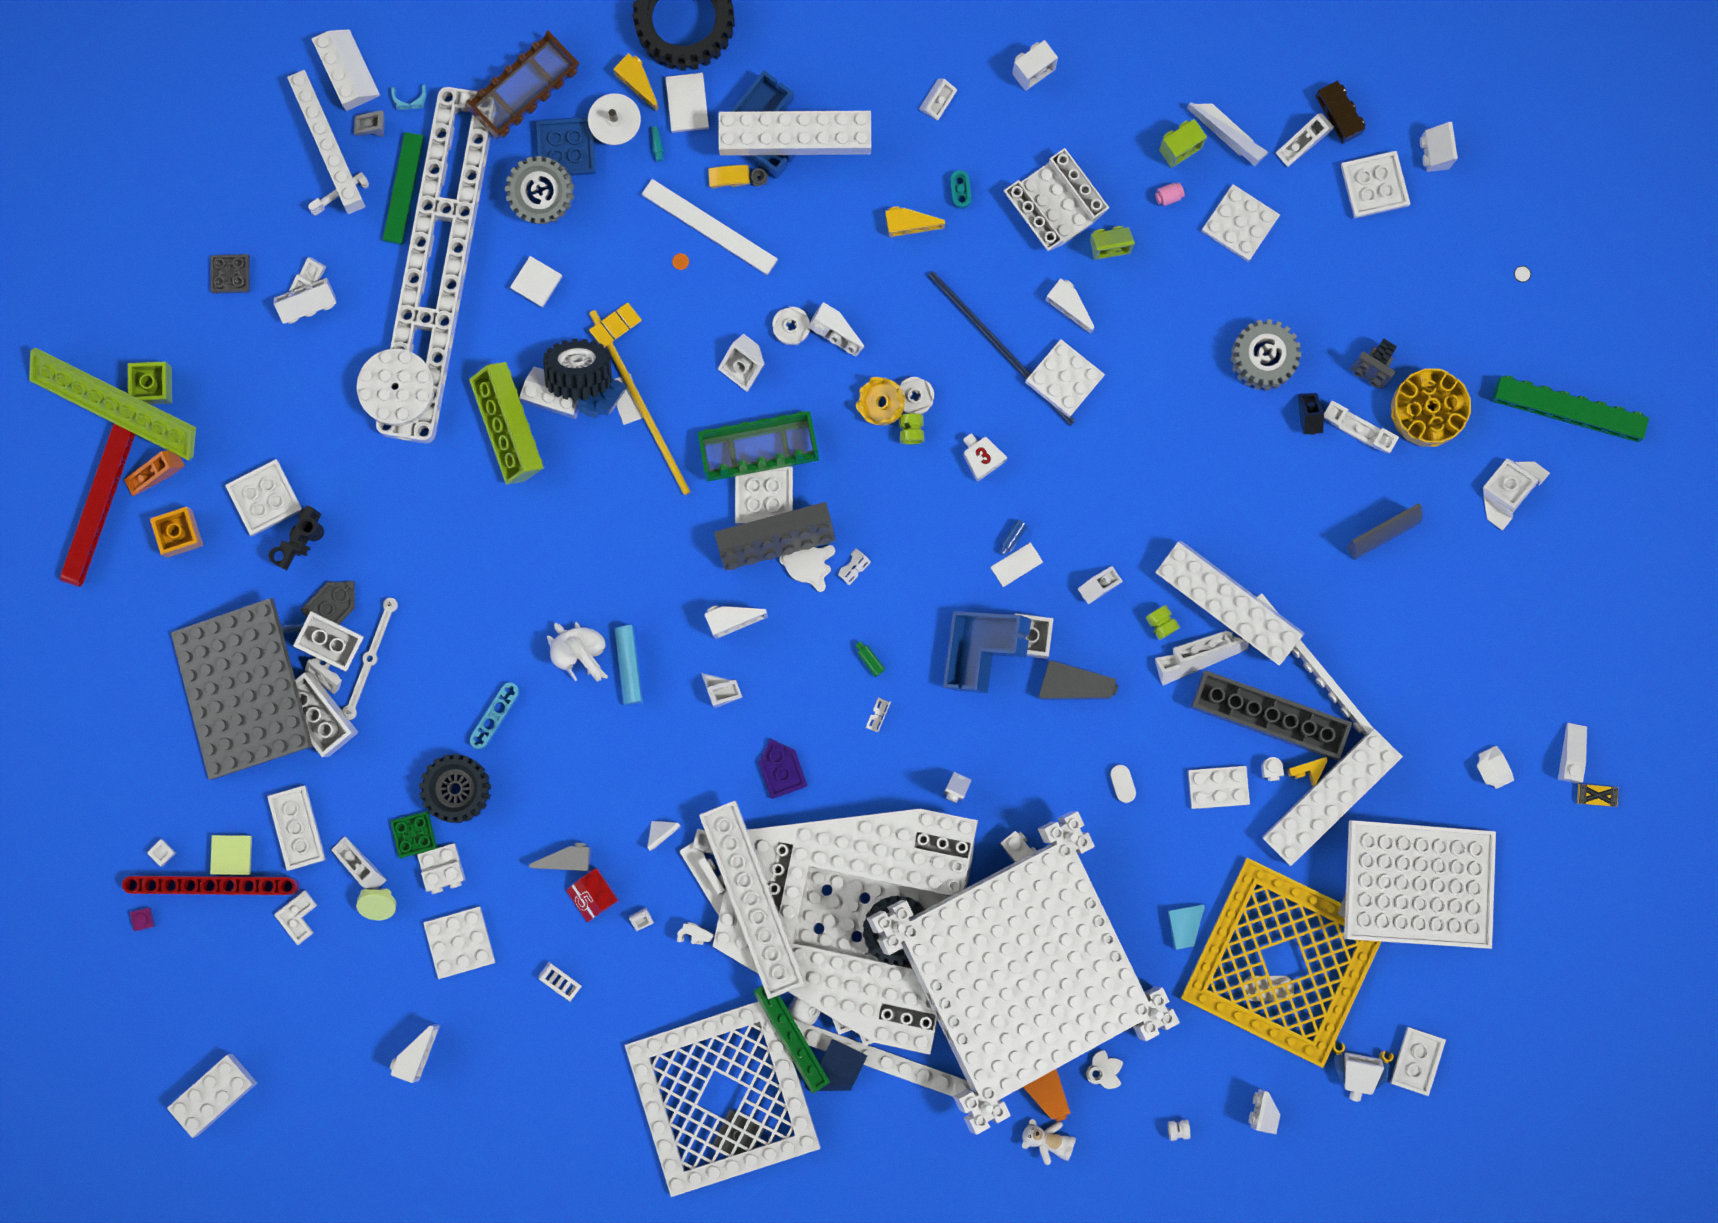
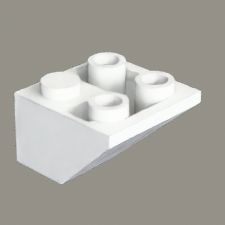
M1259 1089L1258 1093L1255 1092L1253 1097L1255 1108L1254 1112H1250L1248 1123L1251 1124V1128L1257 1131L1276 1134L1280 1113L1269 1092Z

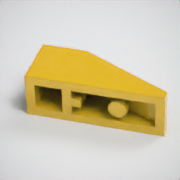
M628 53L613 69L614 74L657 111L659 109L642 66L643 62L634 55L632 57Z
M898 206L891 207L888 211H885L889 238L945 229V220Z

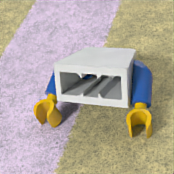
M1334 1043L1332 1050L1336 1053L1334 1056L1335 1072L1339 1081L1344 1084L1345 1090L1351 1091L1349 1097L1351 1100L1361 1101L1362 1093L1371 1095L1375 1089H1378L1387 1081L1390 1068L1388 1062L1393 1060V1053H1389L1388 1059L1384 1057L1385 1051L1380 1052V1059L1351 1053H1344L1342 1055V1052L1345 1050L1344 1043H1341L1342 1050L1340 1051L1336 1050V1043Z

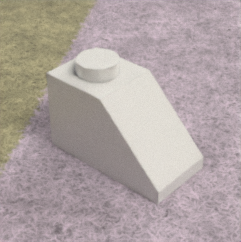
M1111 566L1092 577L1079 587L1078 590L1086 602L1090 604L1123 581Z

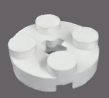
M789 307L784 310L782 309L773 319L774 335L783 344L799 345L809 335L810 328L808 326L810 321L807 314L800 308ZM793 321L795 322L796 329L790 331L786 324H791Z
M910 377L900 384L905 395V408L903 410L905 414H924L932 407L934 390L929 382L919 377ZM912 392L921 395L918 397V401L910 399Z

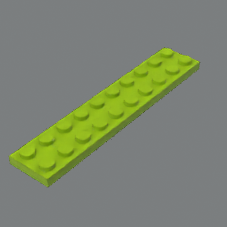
M34 348L30 351V382L188 461L194 457L196 427L40 349Z

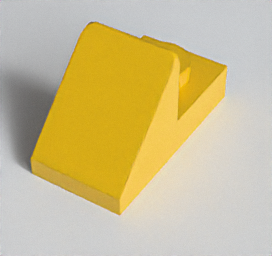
M1327 757L1287 769L1288 776H1294L1297 779L1306 776L1305 772H1308L1311 784L1314 786L1328 761Z

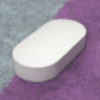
M1117 765L1110 772L1112 784L1118 800L1123 803H1129L1136 796L1132 777L1126 766Z

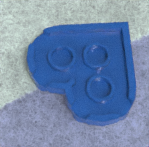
M612 379L609 389L605 388L606 392L603 394L598 392L597 397L588 396L589 399L586 400L580 397L575 403L580 407V412L594 418H597V415L603 414L608 416L625 392L627 384Z

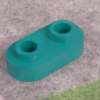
M957 170L951 175L950 179L952 202L957 208L964 209L971 203L970 181L965 171ZM957 179H962V180H963V183H962V184H958V183L956 182V180H957ZM960 197L965 198V201L960 202L958 199Z

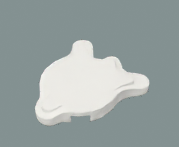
M832 545L824 548L812 547L809 550L780 556V563L785 566L789 575L794 580L801 583H809L818 592H823L826 589L824 578L831 571L830 566L824 562L835 554V548Z

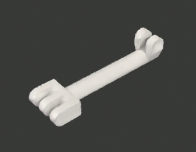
M362 172L353 177L355 184L360 183L363 188L369 187L368 180ZM337 189L321 200L317 198L309 204L312 215L317 216L325 210L324 206L339 197Z

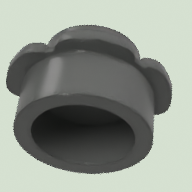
M760 168L754 169L749 176L752 184L757 187L765 185L768 181L767 172Z

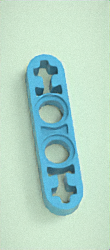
M506 683L501 688L470 737L471 746L476 749H483L488 745L519 696V688L515 684ZM512 687H514L513 691L515 692V694L509 695V697L507 698V700L510 701L509 704L506 701L500 699L501 696H503L504 698L507 696V688L511 689ZM497 703H503L505 705V710L503 713H497L495 711V705ZM487 719H493L495 722V726L491 730L486 729L484 726ZM480 728L490 733L488 737L485 734L482 737L483 744L475 745V737L482 735V732H479Z

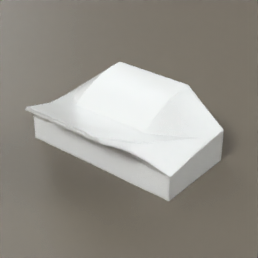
M1497 746L1478 754L1480 759L1476 766L1486 785H1492L1497 789L1514 781L1512 771L1503 753Z

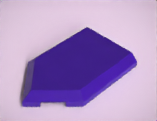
M770 738L759 761V765L771 799L807 787L808 785L796 751Z

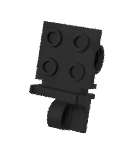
M308 505L305 509L303 508L299 513L297 525H294L290 531V542L287 543L282 540L280 547L272 548L269 552L270 561L287 571L295 555L301 556L302 554L307 556V551L310 550V547L306 546L308 540L318 541L324 535V528L318 523L322 514ZM277 551L283 552L284 556L281 561L274 560V554Z

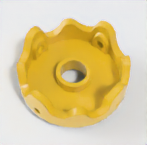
M872 377L867 384L860 388V398L856 402V409L867 422L885 426L894 423L902 415L905 408V395L900 385L895 381L887 378ZM882 397L886 398V405L884 407L879 406V400Z

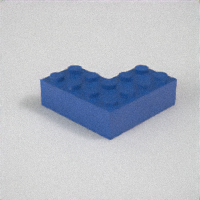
M763 70L730 112L785 111L794 100V92L781 82L778 84L776 78ZM796 155L747 156L778 179L787 168L788 162L791 163Z
M953 611L943 687L954 691L988 693L993 655L1027 657L1029 640L1026 639V636L1030 634L1031 619L1022 615Z

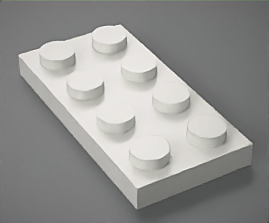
M304 785L267 796L287 871L325 861L326 858L307 787Z

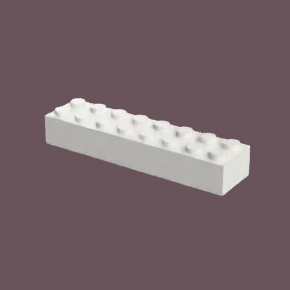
M871 111L719 112V154H871Z
M1179 541L1155 572L1279 666L1305 634L1183 541Z
M1372 728L1262 838L1292 866L1403 756Z

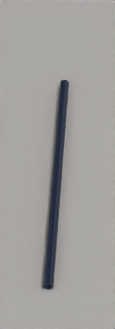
M932 271L928 277L1027 380L1031 373L942 279ZM1048 402L1050 406L1068 423L1069 426H1071L1075 422V420L1072 417L1068 418L1065 414H1063L1060 410H1058L1055 406Z

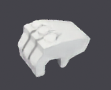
M688 922L683 924V927L677 933V942H684L685 934H689L692 936V944L703 945L704 942H711L715 935L695 923Z

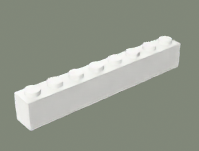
M305 70L288 76L287 78L347 213L351 214L365 208V204Z

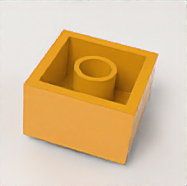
M184 507L150 518L162 556L168 558L203 546L193 510Z

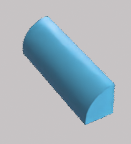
M632 625L617 627L614 630L623 705L643 703L634 627Z

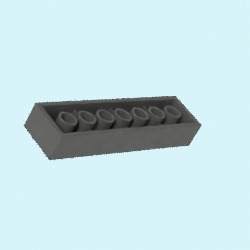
M1207 670L1202 672L1190 709L1335 761L1339 760L1342 755L1352 722Z

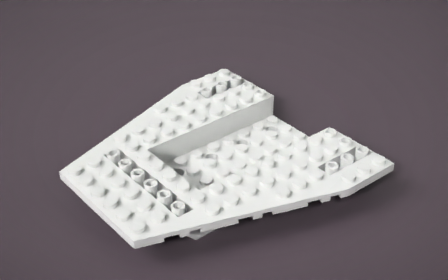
M913 809L748 830L806 984L789 991V993L871 1042L930 1055L938 1020L911 964L889 965L873 956L865 945V938L862 933L864 931L863 922L866 919L867 912L870 911L875 903L890 896L898 895L913 898V900L921 903L925 909H928L966 889L972 864L978 820L924 809ZM825 885L832 887V894L829 896H825L822 893V888ZM725 886L713 947L758 973ZM865 892L870 895V901L867 904H863L860 901V895ZM817 923L824 925V932L822 934H817L814 931V926ZM860 931L862 933V940L860 942L852 940L853 932Z

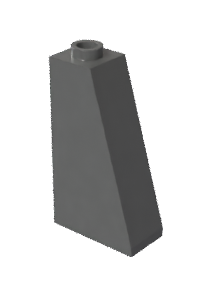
M1049 660L1038 699H1110L1112 695H1116L1118 684H1115V678Z

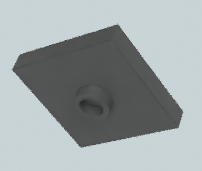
M730 1109L725 1120L731 1122L736 1111ZM738 1115L734 1125L743 1129L748 1119ZM750 1121L746 1131L756 1135L760 1126ZM723 1123L719 1132L725 1135L729 1125ZM732 1127L727 1137L737 1142L741 1132ZM762 1128V1130H761V1132H760V1134H759V1136H758L759 1138L761 1137V1135H762V1133H763V1131H764V1128ZM744 1134L740 1144L749 1148L754 1138ZM717 1135L713 1145L719 1147L723 1138ZM725 1140L721 1149L731 1154L735 1144ZM756 1140V1142H755V1144H754V1146H753L752 1149H755V1147H756V1145H757V1143H758L757 1140ZM738 1146L734 1155L746 1152V1150Z

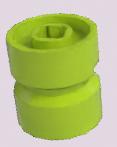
M903 414L899 417V427L902 428V431H900L901 444L924 443V431L921 429L924 426L922 414Z
M1167 605L1162 606L1145 617L1150 627H1155L1154 633L1158 640L1167 637L1181 628L1176 619L1171 618L1172 613Z

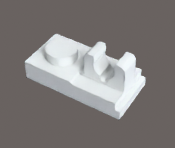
M309 659L305 671L313 673L320 684L335 694L340 689L342 682L340 677L328 670L330 667L329 663L321 665V659Z

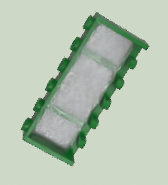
M800 411L791 415H779L770 419L762 418L754 422H742L733 426L725 425L721 428L705 429L698 432L707 482L819 461L810 411Z

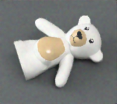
M1031 1119L1022 1134V1148L1027 1149L1039 1146L1043 1162L1046 1165H1050L1051 1159L1048 1150L1063 1160L1069 1161L1076 1137L1054 1134L1063 1126V1123L1060 1121L1043 1131V1129L1036 1125V1121Z

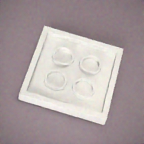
M1397 151L1341 163L1354 219L1410 206Z
M1233 184L1201 232L1249 262L1280 214Z
M1060 339L1025 383L1070 418L1105 374Z
M277 459L225 485L250 536H254L302 510Z
M783 467L735 476L736 525L793 511V467Z
M481 907L424 922L438 979L496 963Z

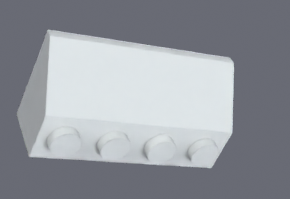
M350 30L327 31L312 38L346 111L380 96Z

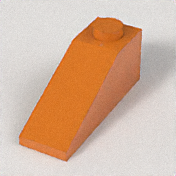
M161 451L125 478L124 481L132 496H136L173 476L185 465L180 456L170 451Z

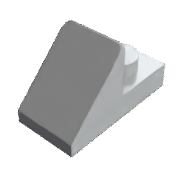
M384 111L355 116L354 135L375 134L384 137Z

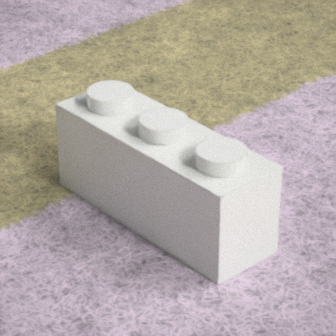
M327 278L274 298L275 308L283 324L287 322L288 324L294 323L303 316L310 317L316 314V311L331 309L336 304L335 294Z

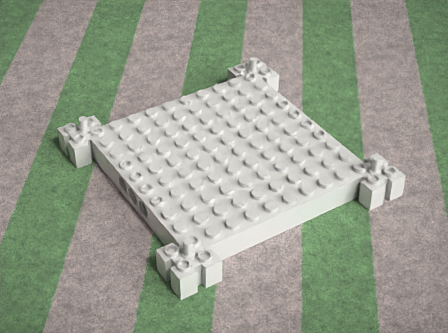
M1070 811L1059 817L1060 824L1058 822H1049L1038 828L1044 843H1051L1048 846L913 916L908 902L900 900L887 907L890 913L887 914L884 911H879L867 918L872 931L880 933L882 936L877 941L883 953L891 955L903 948L972 1090L966 1089L953 1096L959 1110L968 1113L964 1120L969 1131L975 1135L990 1128L988 1124L990 1120L999 1123L1011 1116L1005 1102L1000 1099L1131 1027L1134 1028L1140 1040L1148 1041L1160 1034L1158 1028L1168 1030L1180 1023L1174 1010L1165 1006L1170 1001L1162 987L1155 986L1145 992L1143 991L1078 854H1082L1095 846L1089 833L1081 832L1080 830L1084 823L1078 811Z

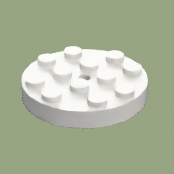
M388 349L375 354L364 364L357 379V395L364 410L376 421L390 426L407 425L418 420L429 409L435 394L434 377L427 364L418 355L404 349ZM394 383L399 385L397 390L392 389Z

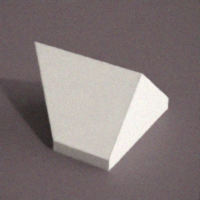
M701 673L714 708L742 698L736 680H728Z

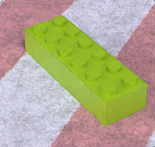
M503 362L485 366L469 379L505 484L524 482L544 468L542 459L539 456L536 442L530 431V425L524 414V409L507 363Z

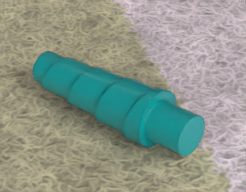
M655 126L651 130L653 154L655 155L656 162L663 161L662 154L664 151L658 127Z

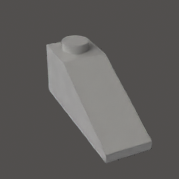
M575 843V847L569 846L531 863L529 868L590 871L591 848L586 847V843Z

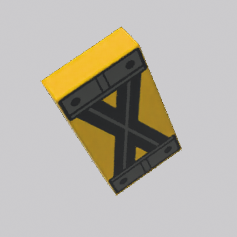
M1578 784L1577 804L1617 807L1618 787Z

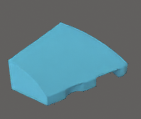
M1204 905L1168 911L1174 950L1194 946L1205 909Z

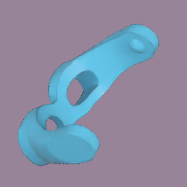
M422 84V95L410 104L398 100L395 87L391 88L392 98L397 110L424 108L427 94L425 84Z

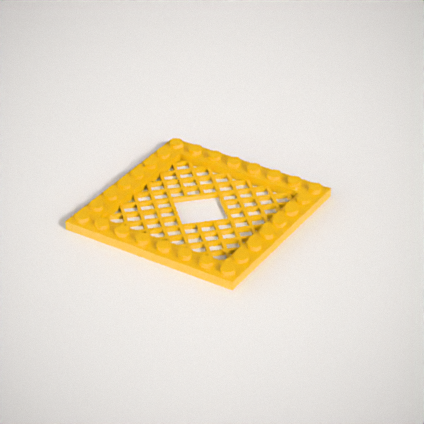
M1246 858L1180 999L1323 1068L1381 941L1355 940V944L1346 947L1343 939L1344 933H1341L1339 925L1345 927V918L1337 914L1341 905L1340 902ZM1256 884L1262 887L1254 890ZM1264 890L1268 900L1258 903L1254 893ZM1268 890L1280 896L1271 899ZM1252 895L1255 905L1245 908ZM1282 899L1285 909L1275 912L1272 902ZM1286 899L1298 905L1288 907ZM1269 903L1272 914L1262 916L1259 906ZM1300 907L1303 918L1293 921L1290 910ZM1303 907L1315 913L1306 916ZM1256 908L1260 918L1250 921L1246 911ZM1287 912L1290 922L1280 925L1277 915ZM1244 913L1246 923L1238 925V922L1242 914ZM1274 916L1277 927L1267 930L1264 919ZM1317 916L1321 926L1311 929L1307 919ZM1321 916L1333 922L1324 925ZM1304 920L1308 931L1298 934L1295 923ZM1261 921L1264 931L1254 934L1251 924ZM1335 924L1338 935L1329 938L1325 927ZM1248 925L1251 936L1241 939L1238 928ZM1291 925L1295 935L1285 938L1282 928ZM1278 929L1282 940L1272 943L1269 932ZM1322 929L1325 939L1315 942L1312 932ZM1234 931H1235L1236 934H1237L1238 940L1229 943L1230 940H1231V937H1232V935H1233V933H1234ZM1309 933L1313 944L1303 947L1299 937ZM1266 934L1269 944L1259 947L1256 937ZM1253 938L1256 949L1246 952L1243 941ZM1296 938L1309 975L1273 987L1260 950ZM1340 938L1343 948L1333 951L1330 941ZM1327 942L1330 952L1320 956L1317 945ZM1240 943L1243 953L1233 956L1230 946ZM1314 946L1317 957L1307 960L1304 950ZM1356 947L1355 950H1354V952H1353V954H1352V956H1351V958H1350V955H1349V952H1348L1347 949ZM1227 948L1230 958L1221 961ZM1345 951L1348 961L1338 964L1335 954ZM1258 952L1261 962L1251 965L1248 954ZM1331 955L1335 965L1325 969L1322 958ZM1244 956L1248 966L1238 969L1234 959ZM1319 960L1322 970L1312 973L1309 963ZM1232 961L1235 971L1225 974L1222 963ZM1262 965L1265 975L1255 978L1252 968ZM1344 965H1347V967H1346V969H1345V971H1344V974H1343V976H1342V973H1341L1339 967L1344 966ZM1219 966L1222 975L1213 978L1216 969ZM1336 968L1340 979L1330 982L1327 971ZM1249 969L1252 980L1242 982L1239 972ZM1323 973L1327 983L1317 986L1313 976ZM1236 974L1239 984L1229 987L1226 977ZM1223 978L1226 989L1217 992L1213 981ZM1267 978L1270 988L1260 991L1257 981ZM1311 978L1314 988L1304 991L1301 980ZM1254 982L1257 993L1247 996L1244 985ZM1297 982L1301 992L1291 995L1287 985ZM1339 982L1334 993L1331 985ZM1209 984H1211L1213 992L1207 990ZM1328 986L1331 997L1321 999L1318 989ZM1241 987L1244 997L1234 1000L1231 990ZM1285 987L1288 997L1278 1000L1275 989ZM1228 991L1231 1001L1218 994ZM1272 991L1275 1001L1265 1004L1261 994ZM1315 991L1319 1001L1309 1004L1305 994ZM1302 995L1305 1006L1295 1008L1292 998ZM1259 996L1262 1006L1252 1009L1249 998ZM1246 1000L1248 1009L1236 1003ZM1289 1000L1293 1010L1283 1013L1279 1003ZM1331 1000L1327 1010H1325L1323 1002ZM1276 1004L1279 1015L1270 1018L1266 1007ZM1320 1004L1323 1014L1313 1017L1310 1007ZM1307 1008L1310 1019L1300 1022L1297 1011ZM1263 1009L1266 1018L1254 1012ZM1294 1013L1297 1023L1287 1026L1284 1016ZM1281 1017L1284 1027L1272 1022V1020ZM1323 1018L1319 1028H1317L1315 1020ZM1312 1021L1315 1032L1305 1035L1302 1025ZM1299 1026L1302 1036L1289 1029ZM1311 1036H1314L1313 1041H1311V1040H1309V1039H1307V1038H1308V1037H1311Z

